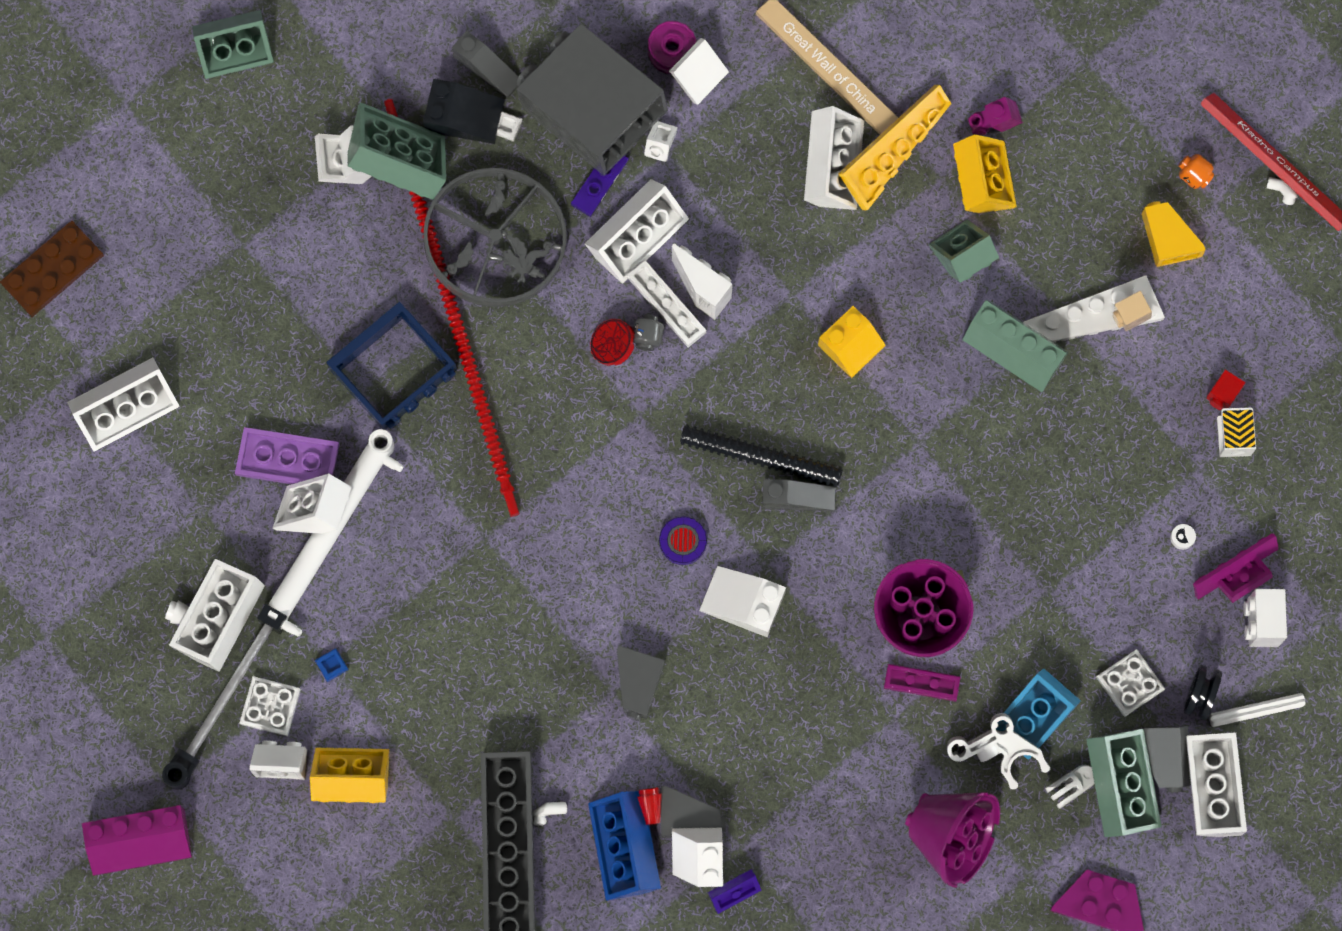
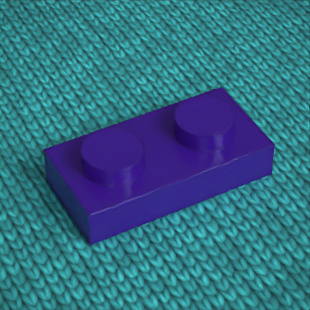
M751 869L726 882L723 886L716 887L708 892V895L716 912L719 914L762 890Z

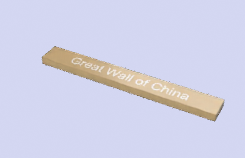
M768 0L756 11V15L875 131L882 134L898 119L882 101L777 0Z

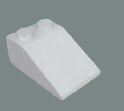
M331 474L288 485L273 529L277 531L320 534L337 530L342 523L344 508L349 502L351 486Z
M717 566L699 611L768 638L785 595L786 587L760 577Z

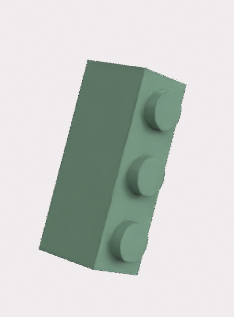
M261 10L192 26L193 37L205 79L274 63Z

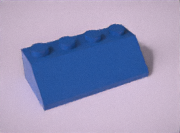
M639 791L619 792L588 803L606 901L661 889L650 826L646 825L637 798Z

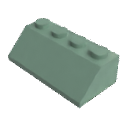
M985 300L962 339L1040 392L1044 391L1069 353L990 300Z
M1138 729L1086 739L1104 837L1124 836L1162 827L1144 730Z

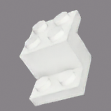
M352 125L341 135L317 134L315 136L319 182L363 184L372 177L347 167L348 148L353 130Z

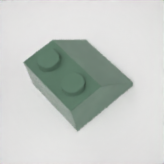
M968 219L929 244V247L949 275L960 283L970 279L973 274L990 266L993 261L999 258L990 235Z

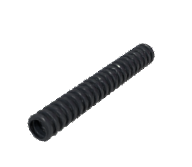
M688 424L683 428L680 439L683 446L688 444V447L695 446V449L700 447L703 448V451L717 452V455L722 453L724 457L729 455L732 456V459L746 460V463L751 461L753 465L758 463L761 464V467L775 468V471L780 469L783 470V473L787 471L790 472V475L804 476V479L809 477L812 478V481L819 480L821 484L826 482V485L831 483L834 484L833 487L839 486L843 471L841 466L838 468L834 464L828 466L827 462L821 464L819 460L814 462L812 458L807 460L805 456L799 458L798 454L792 456L790 452L785 454L783 450L778 452L776 448L770 450L768 446L763 448L761 444L756 446L754 442L748 444L747 440L741 442L739 438L734 440L732 436L727 438L725 434L719 436L717 432L712 434L710 430L705 432L703 428L698 430L696 426L690 428Z

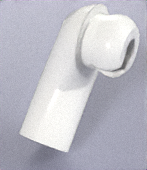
M1269 177L1266 188L1280 191L1284 195L1283 203L1293 205L1298 194L1282 179Z
M547 802L533 811V824L535 826H542L547 822L546 816L566 814V802Z

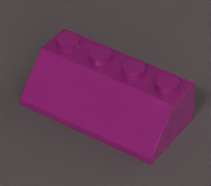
M181 805L82 823L85 849L93 876L192 858L185 809Z

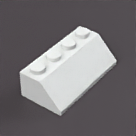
M834 106L812 111L805 201L819 207L857 209L856 200L838 173L862 152L864 120Z
M651 179L585 245L597 261L621 283H624L628 279L627 274L645 260L647 261L689 218L666 186Z
M154 358L67 402L93 451L180 407Z
M215 559L169 646L195 661L220 672L265 585L257 577Z
M1236 733L1186 736L1196 835L1209 837L1243 835L1247 832Z

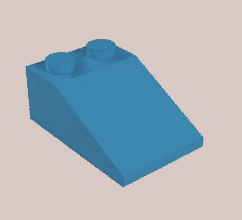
M1042 669L1004 713L1011 718L1015 733L1040 748L1081 700L1048 671ZM1005 720L998 721L996 730L1005 731L1008 722ZM1023 755L1028 760L1032 757L1031 755Z

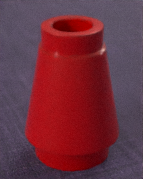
M658 787L639 790V796H637L646 825L661 823L662 793H659Z

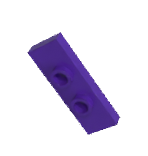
M623 156L605 176L594 168L571 202V206L591 217L629 161V158Z

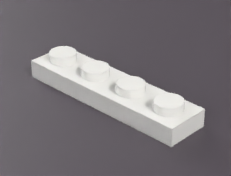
M646 260L627 274V278L687 347H690L706 334V329Z

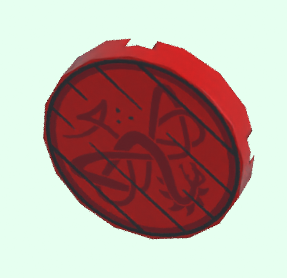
M610 319L600 324L594 331L590 342L591 353L594 359L605 366L620 365L627 360L634 349L633 338L635 339L632 327L620 319Z

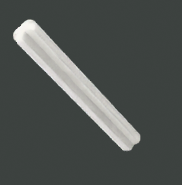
M1302 693L1223 710L1211 713L1209 721L1212 727L1300 708L1305 705V698Z

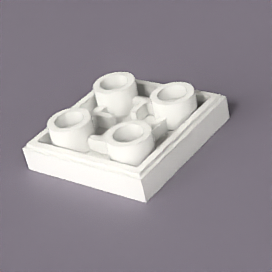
M700 38L669 70L691 101L697 105L729 73L703 38Z
M1137 649L1096 677L1124 717L1165 690Z
M253 676L240 719V725L288 736L301 689Z

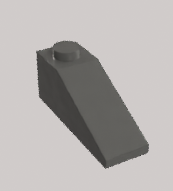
M467 30L453 45V57L506 98H509L518 87L517 79L519 76L491 49Z
M763 479L762 510L835 511V487L791 480Z

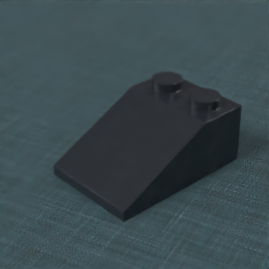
M433 79L423 124L426 129L441 135L495 144L505 99L456 82Z

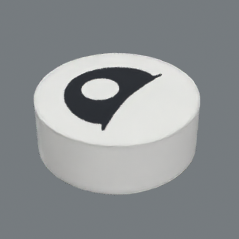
M1180 524L1173 529L1170 539L1176 548L1185 550L1190 548L1195 542L1196 533L1191 526Z

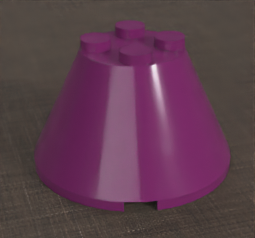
M916 559L915 561L896 566L884 577L876 592L874 615L881 634L893 647L911 656L933 657L951 650L965 637L973 618V600L965 580L953 568L935 560Z
M924 793L920 797L914 812L908 814L905 825L909 827L910 839L943 882L956 888V884L960 882L966 884L971 880L985 862L995 841V838L991 836L994 824L999 825L1000 804L998 799L990 793L930 795Z

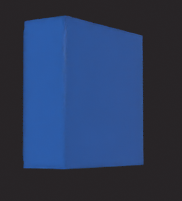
M336 648L315 660L327 682L348 671Z

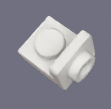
M657 121L652 126L647 137L644 155L666 162L669 149L677 133V127Z

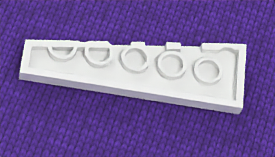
M1143 276L1029 319L1023 323L1052 342L1074 339L1084 335H1094L1109 330H1118L1121 328H1118L1112 313L1114 312L1115 304L1139 291L1142 292L1152 311L1151 319L1140 325L1162 321L1165 316L1147 276Z

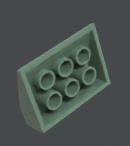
M360 102L349 143L347 167L373 176L377 180L391 183L398 188L414 192L421 197L434 200L446 181L445 136Z

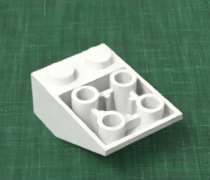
M673 244L672 262L695 306L715 320L732 298L730 278L721 272L717 274L705 260L694 258L692 252L682 245L679 247Z

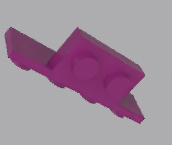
M1272 533L1267 537L1259 539L1256 544L1240 551L1229 561L1221 563L1207 575L1200 576L1193 583L1196 598L1199 600L1219 587L1229 600L1234 603L1272 579V572L1261 560L1278 550L1277 537Z

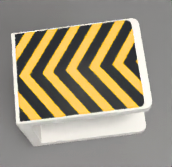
M1223 408L1221 416L1217 417L1220 457L1251 456L1256 450L1253 408Z

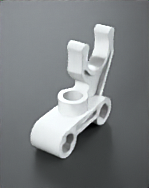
M1005 713L994 715L990 722L991 730L967 742L965 738L955 736L947 743L949 757L958 762L964 761L977 754L981 762L987 761L999 753L1004 754L1000 769L1008 781L1010 789L1018 787V782L1010 772L1011 765L1018 756L1031 755L1039 762L1042 772L1046 773L1050 770V766L1045 761L1041 749L1013 731V722ZM1005 720L1008 722L1005 731L996 730L998 721ZM958 743L959 746L964 745L965 750L958 754L957 751H951L952 746Z

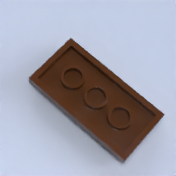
M71 220L2 279L0 283L22 308L33 317L98 262L104 254Z

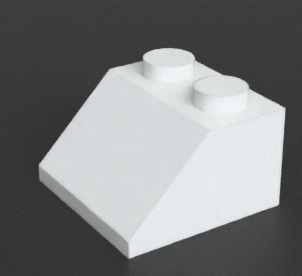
M262 741V745L255 744L250 771L255 777L305 780L307 749L301 747V743L287 742L286 746L277 745L275 741Z
M672 828L673 875L697 887L723 886L722 828Z

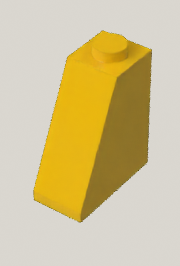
M1160 201L1147 204V207L1142 212V218L1156 267L1203 256L1206 250L1205 246L1168 202L1160 203Z

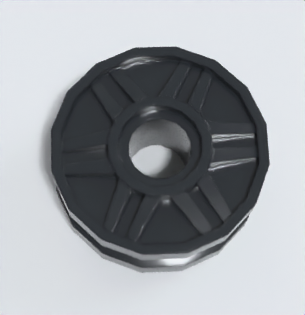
M1200 664L1188 693L1184 714L1191 715L1195 707L1198 706L1200 707L1199 719L1206 720L1213 707L1220 686L1222 671L1215 670L1211 678L1208 679L1206 678L1207 666Z

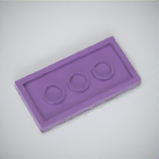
M244 427L235 475L286 484H295L326 474L334 476L340 444L336 441Z

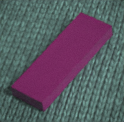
M888 664L884 689L956 702L960 676Z

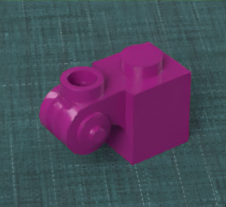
M1007 97L985 105L984 111L976 112L968 118L972 134L981 136L986 135L991 127L1004 132L1023 123L1016 101Z

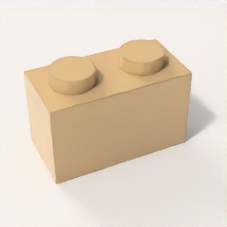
M1141 291L1116 303L1114 312H1112L1113 319L1118 328L1123 327L1125 332L1151 319L1152 311Z

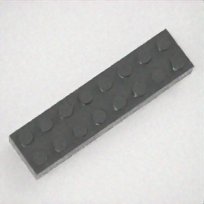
M530 751L481 753L484 931H536L532 755Z

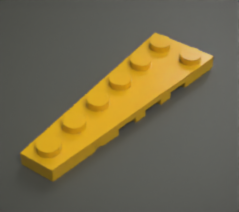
M934 85L838 173L862 210H868L885 189L884 185L897 174V169L902 162L908 160L913 148L918 142H922L928 131L933 128L951 105L950 100L940 85Z

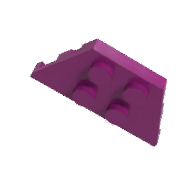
M1086 870L1050 910L1051 912L1112 931H1144L1135 884L1090 870Z

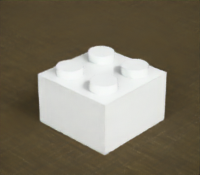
M1255 589L1247 601H1244V616H1248V625H1245L1244 629L1245 640H1249V647H1279L1287 638L1285 589Z

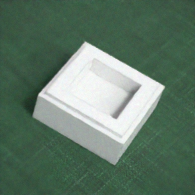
M502 112L497 136L514 142L523 119Z

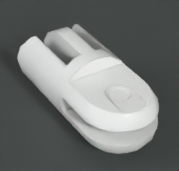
M1078 766L1046 787L1045 790L1049 793L1065 782L1066 786L1051 796L1053 801L1068 791L1072 793L1057 804L1059 809L1095 784L1091 766Z

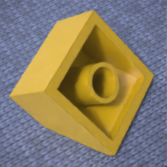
M854 306L819 337L818 346L851 378L886 346L870 321Z

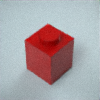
M1225 369L1206 399L1218 410L1229 408L1246 382Z

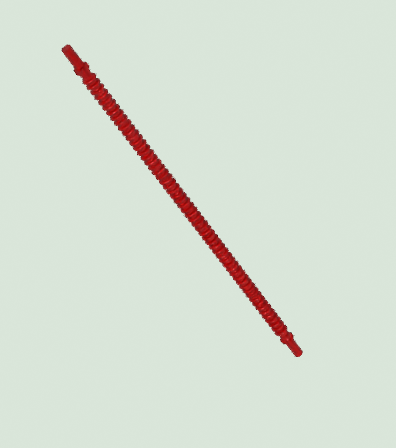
M393 99L385 100L384 104L387 113L398 117ZM410 191L409 195L413 196L411 201L415 202L413 207L417 208L415 214H418L417 220L420 221L418 225L422 227L421 233H424L425 219L429 209L425 207L427 201L423 200L425 197ZM430 219L427 232L428 245L432 258L442 273L447 270L444 269L446 264L442 263L444 257L440 256L442 251L438 250L440 245L437 244L438 238H435L437 233L433 231L435 227L431 225L433 221ZM436 279V282L440 284L438 289L442 290L440 295L443 296L442 302H445L443 307L447 308L445 313L449 315L447 320L451 321L449 326L453 327L451 332L455 334L453 339L457 340L455 345L459 346L457 352L461 353L459 358L463 359L461 365L465 366L463 371L467 372L465 378L469 379L467 384L471 385L469 387V390L473 392L471 397L475 398L473 403L476 404L475 410H478L476 415L480 417L479 423H482L480 427L484 430L482 434L486 436L484 440L488 443L486 447L490 449L488 454L492 455L490 461L494 462L492 467L496 468L494 474L498 475L496 480L500 481V492L505 497L510 517L517 516L520 513L513 494L515 491L514 487L509 481L511 475L507 474L509 469L505 467L507 462L503 461L505 457L501 454L503 449L499 448L501 445L497 441L499 436L495 435L497 432L493 428L495 423L491 422L493 417L489 416L491 410L487 409L489 404L485 403L487 397L483 396L485 391L481 390L483 384L479 383L481 378L477 377L479 371L475 370L477 365L473 364L475 359L471 358L473 352L469 351L471 349V346L468 345L469 339L465 338L467 337V333L464 332L466 328L462 326L464 321L460 320L462 315L458 313L459 307H456L458 302L454 301L456 296Z

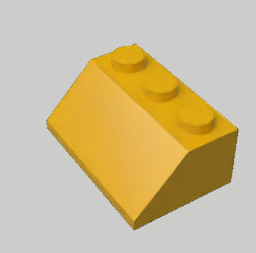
M974 134L954 143V158L957 163L958 180L961 185L965 211L985 213L1016 208L1005 142Z
M315 748L310 773L311 801L386 803L389 749Z

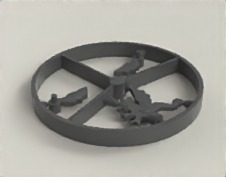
M483 168L455 178L437 194L426 215L423 242L430 268L437 279L449 291L461 299L477 305L503 307L524 302L548 286L561 266L566 248L567 234L560 207L553 196L541 184L529 176L513 170ZM496 176L499 181L495 183L496 194L491 198L490 205L485 212V215L488 216L492 213H497L500 208H503L505 199L502 192L505 190V183L502 180L504 177L520 181L533 188L502 226L491 231L438 204L448 192L466 181L480 177ZM538 192L550 204L557 216L561 228L562 244L554 243L552 245L550 242H545L543 245L545 250H534L527 254L525 243L521 242L518 237L513 238L508 235L505 228L533 195ZM434 209L488 237L491 245L473 295L456 287L447 279L448 276L453 277L456 275L457 268L466 267L469 262H472L474 251L471 249V242H468L465 249L458 255V260L448 265L447 270L442 273L432 258L427 232ZM502 237H506L514 252L513 254L510 249L507 250V253L503 251L504 259L501 255L492 253L493 246L498 245ZM551 248L561 251L556 266L548 276H545V274L540 272V268L533 265L535 259L546 257ZM489 259L498 262L504 261L502 266L505 269L506 265H509V268H515V271L509 272L508 276L511 275L514 278L516 274H520L518 283L521 281L525 283V274L534 278L538 276L544 280L532 290L515 297L490 299L476 296Z

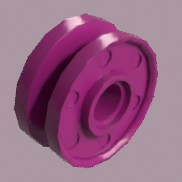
M667 21L659 24L652 30L648 39V57L651 64L658 71L671 74L669 70L697 42L693 31L687 25L678 21ZM668 45H675L678 49L670 51L666 47Z

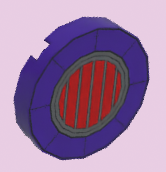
M685 516L673 518L661 529L659 536L660 550L674 564H692L706 550V531L701 523L693 518Z

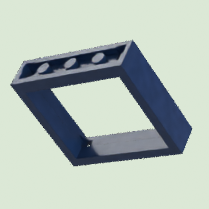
M400 301L326 362L328 369L383 430H386L388 427L390 429L394 428L401 421V416L406 412L412 413L419 406L418 402L424 397H431L437 391V386L443 381L445 383L449 382L455 376V371L457 370L456 363ZM403 320L445 367L383 418L341 370L398 322Z

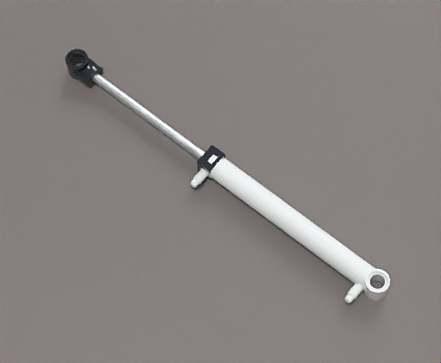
M379 429L372 432L367 446L345 479L344 483L351 486L349 502L342 514L341 525L335 531L324 534H311L268 605L265 604L258 615L259 623L264 626L186 752L178 749L171 762L164 767L162 778L172 789L181 790L189 784L190 777L200 762L194 757L271 631L273 630L281 635L282 631L285 630L298 637L302 634V630L289 622L288 617L382 465L384 464L398 472L403 470V465L389 457L394 451V442L388 431ZM384 439L388 441L384 448H377L375 446L379 440ZM176 770L182 771L181 779L177 782H172L171 774Z

